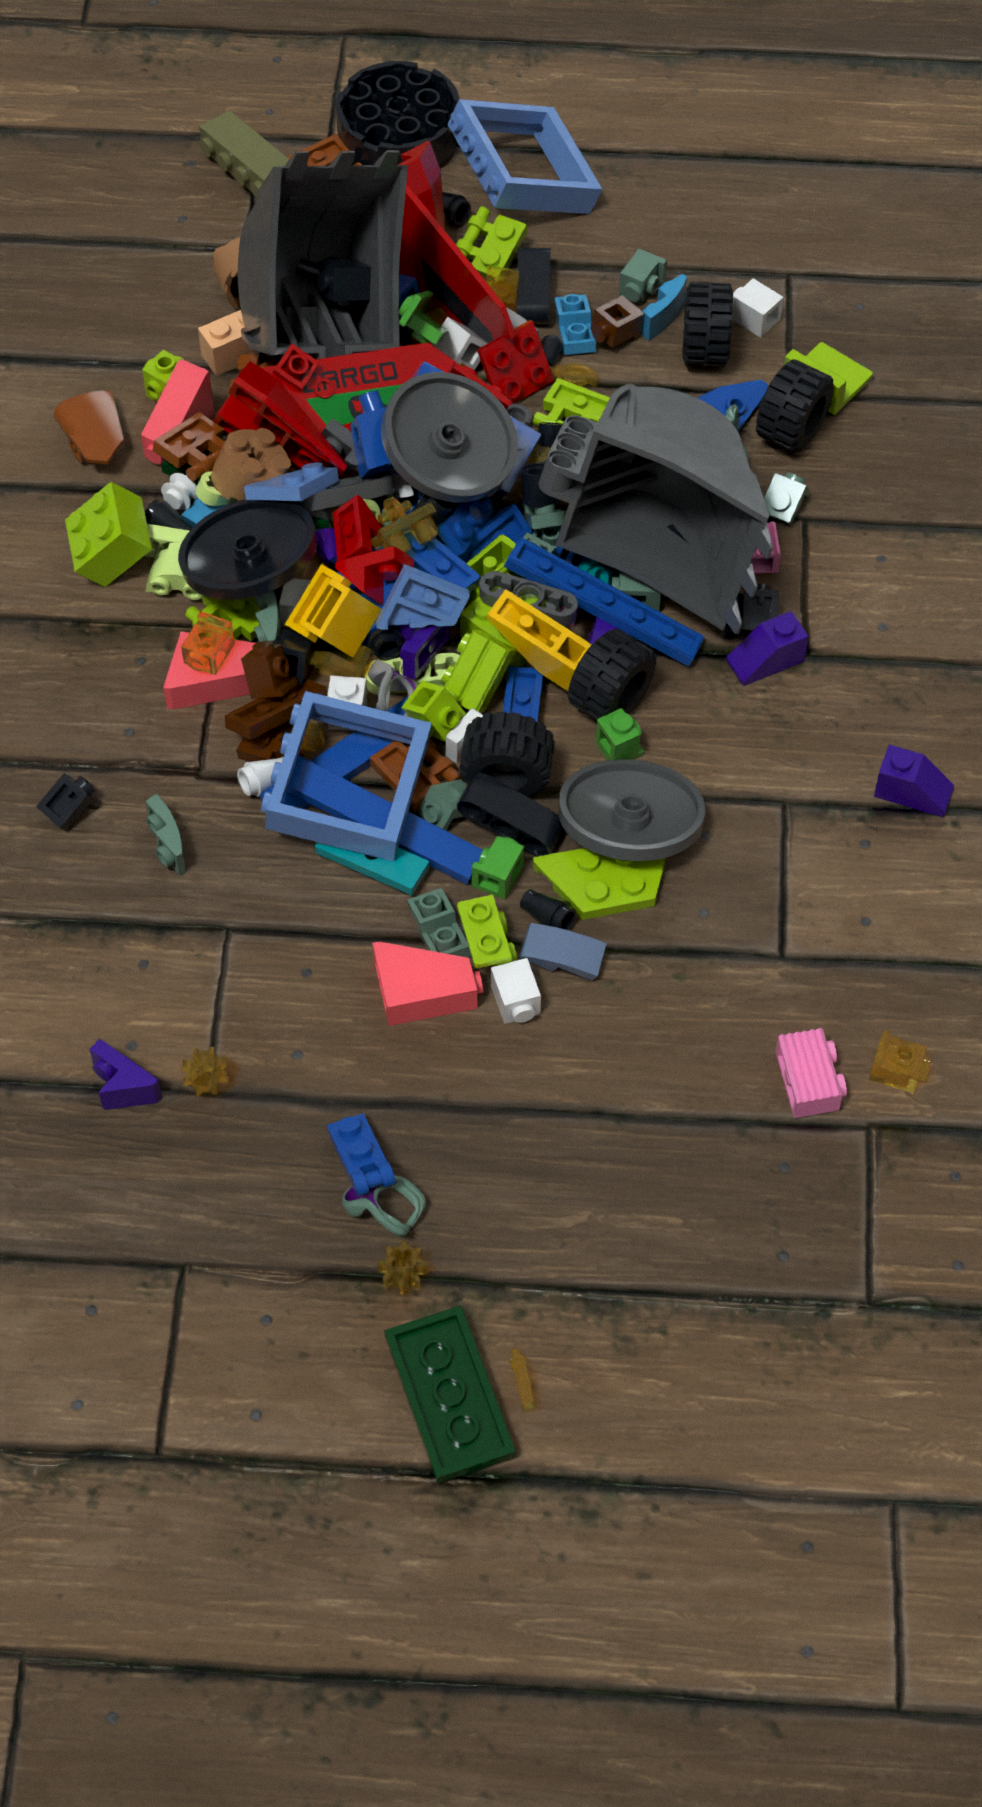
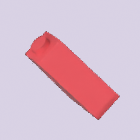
M182 359L176 364L141 434L144 457L152 463L162 465L164 458L153 452L154 440L198 412L211 420L215 417L208 370Z
M181 631L163 686L166 707L168 709H178L250 695L241 658L253 649L252 646L256 643Z
M385 942L373 943L374 965L389 1026L478 1009L477 994L483 993L482 979L479 971H472L469 958Z

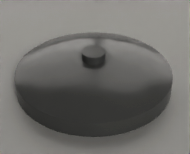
M446 372L418 375L403 383L396 390L383 413L381 437L390 463L408 484L432 498L456 503L482 499L494 492L504 482L514 466L517 455V435L512 419L502 403L489 390L467 377Z
M617 759L594 763L572 774L561 788L558 816L567 834L577 843L595 853L620 860L650 861L676 855L690 847L702 832L706 808L700 791L680 773L652 762Z

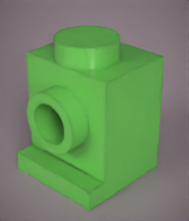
M622 708L597 719L595 744L606 760H634L644 755V750L639 744L642 737L641 729L636 720L625 713Z
M497 836L491 848H484L479 862L475 861L472 865V887L505 900L524 867V846L518 844L512 838Z

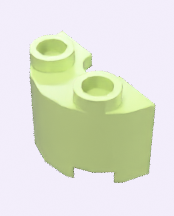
M172 542L169 543L168 549L157 550L145 592L169 595V592L172 590H180L189 599L202 600V595L194 591L187 584L180 569L178 554L181 543Z

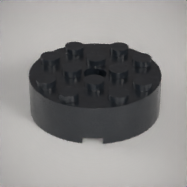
M390 61L371 65L352 75L348 79V85L342 92L339 91L336 99L337 133L343 144L350 151L355 152L353 159L355 164L360 162L362 165H374L386 151L399 150L400 154L396 164L398 165L403 162L401 154L426 141H430L438 165H440L453 154L458 146V142L451 132L448 122L460 99L454 84L444 74L436 69L430 72L418 68V63Z

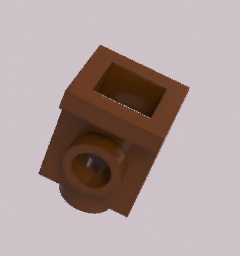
M622 295L594 310L590 330L597 342L605 341L611 347L630 338L635 341L639 338L645 313Z
M262 641L252 646L253 649L241 658L251 699L284 696L297 684L296 677H289V662L284 656L282 645H274L273 641Z

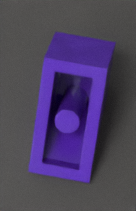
M792 611L760 623L727 656L726 661L742 686H746L804 662L808 635Z
M889 744L878 774L874 797L944 817L954 784L924 754Z

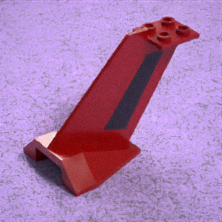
M426 141L401 154L403 162L398 164L408 165L399 274L417 278L419 292L422 293L430 290L434 293L429 303L445 319L449 317L468 327L488 343L477 349L489 385L502 389L506 397L512 401L511 404H514L554 381L534 322L529 320L519 327L513 328L505 304L445 232L441 170L430 141Z

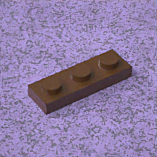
M306 678L303 684L297 683L284 696L257 698L226 714L225 728L250 740L258 738L272 728L286 723L291 718L294 704L301 705L305 691L327 696L326 687Z

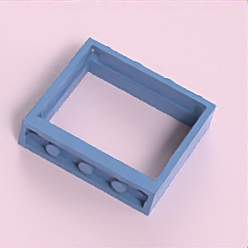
M458 100L453 113L450 115L451 118L448 126L494 208L581 214L591 213L603 189L554 107ZM485 131L534 135L560 180L511 177Z
M305 691L301 705L295 703L290 718V724L294 725L292 733L285 732L280 750V753L284 754L282 763L275 762L270 781V783L274 784L272 793L265 792L262 801L261 812L266 813L265 829L394 862L428 748L432 723ZM310 719L410 744L385 830L282 804Z

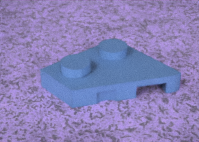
M309 463L303 465L300 470L279 475L266 481L245 485L246 500L302 501L338 482L337 468L323 467L322 463Z
M404 564L376 620V627L381 630H387L389 625L409 624L410 628H422L427 625H436L438 627L455 626L470 597L469 590Z

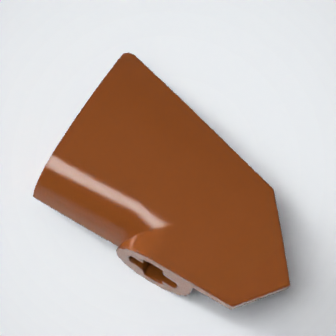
M102 390L77 395L64 400L54 410V418L68 437L70 448L79 463L85 461L87 463L107 465L110 463L124 442L111 391Z

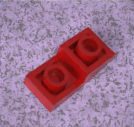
M291 343L273 370V373L301 392L320 362ZM308 366H311L303 380L299 382L297 379L301 378L305 374V372L308 369ZM320 378L314 384V393L319 398H329L334 392V385L329 379ZM321 382H325L330 386V392L326 395L321 394L317 389L318 384Z

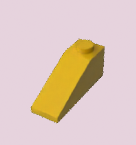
M505 589L488 612L486 618L540 674L569 691L573 673L579 661L592 644Z

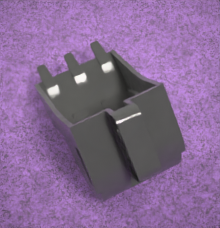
M399 150L386 151L374 165L353 166L354 151H341L330 166H307L310 155L309 151H297L285 166H274L257 191V203L244 222L239 244L238 289L241 313L245 326L241 329V336L249 349L269 355L285 354L291 343H293L314 359L348 355L352 354V352L399 347V263L408 165H396L400 154ZM329 257H338L341 260H359L371 266L369 300L351 301L349 306L331 304L330 299L319 294L317 281L296 274L300 258L318 263Z
M634 384L621 386L611 395L598 422L581 416H568L547 455L538 483L540 490L545 494L569 503L555 545L629 574L719 629L724 630L727 622L733 632L739 634L742 621L736 597L741 585L750 597H754L757 582L751 563L752 557L757 547L763 556L769 559L773 546L767 526L769 513L756 474L751 472L740 435L734 425L720 411L696 397L672 389L647 386L636 387ZM673 524L686 541L672 532L667 526Z

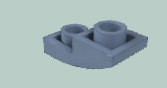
M530 923L519 958H527L529 963L552 972L559 967L593 981L598 976L607 943L569 930Z

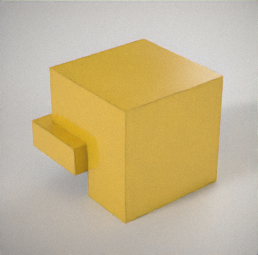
M321 564L285 625L314 643L320 637L353 658L382 609L350 589L351 582Z

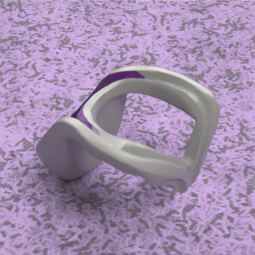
M376 660L368 671L370 680L380 688L376 709L388 711L390 691H408L409 698L417 688L414 681L393 670L392 666L381 660Z

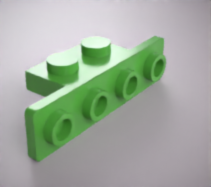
M430 290L422 293L418 292V294L406 298L398 311V314L402 316L398 324L413 329L411 335L421 343L437 344L443 340L448 329L423 313L434 295Z

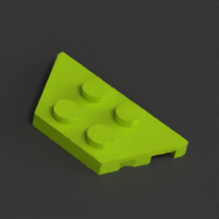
M580 848L533 857V868L537 874L542 873L553 884V890L562 899L571 903L572 908L576 909L577 915L582 920L654 907L666 858L650 861H628L603 856L587 848Z

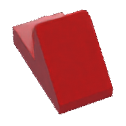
M358 494L333 512L337 561L372 552V544L377 540L381 541L383 528L363 498Z
M391 546L335 562V569L360 591L382 605L384 603V580H396L404 564L414 568V559L396 546Z

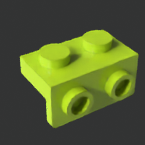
M493 894L458 902L457 909L474 967L482 968L491 965L494 967L517 961L514 945L512 942L508 943L505 933H508L504 912H498Z

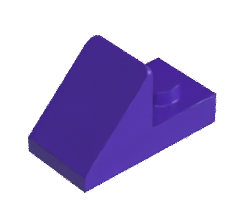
M409 624L396 625V629L401 632L403 637V645L400 652V658L403 660V676L416 680L450 639V626L438 627L436 625H427L422 628H410Z
M99 1039L89 1049L94 1072L107 1082L99 1091L103 1109L111 1110L154 1104L162 1099L159 1080L110 1045Z

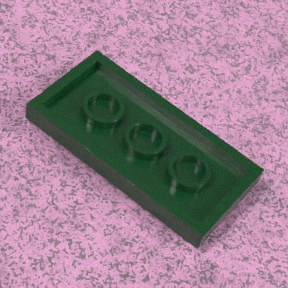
M461 1305L384 1330L385 1340L437 1484L516 1457L514 1445Z

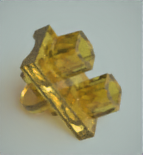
M394 497L384 500L385 512L378 515V520L382 525L389 521L391 523L380 528L377 531L378 536L370 541L375 550L382 546L383 548L396 546L404 553H408L412 547L404 534L412 531L420 546L426 544L439 534L431 518L436 512L435 507L429 502L406 515L405 513L412 509L409 500L402 503Z

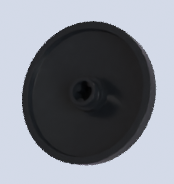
M245 499L226 505L200 520L183 539L179 549L178 562L185 581L199 594L222 600L250 598L270 592L296 577L309 564L315 554L318 544L317 531L309 512L294 501Z

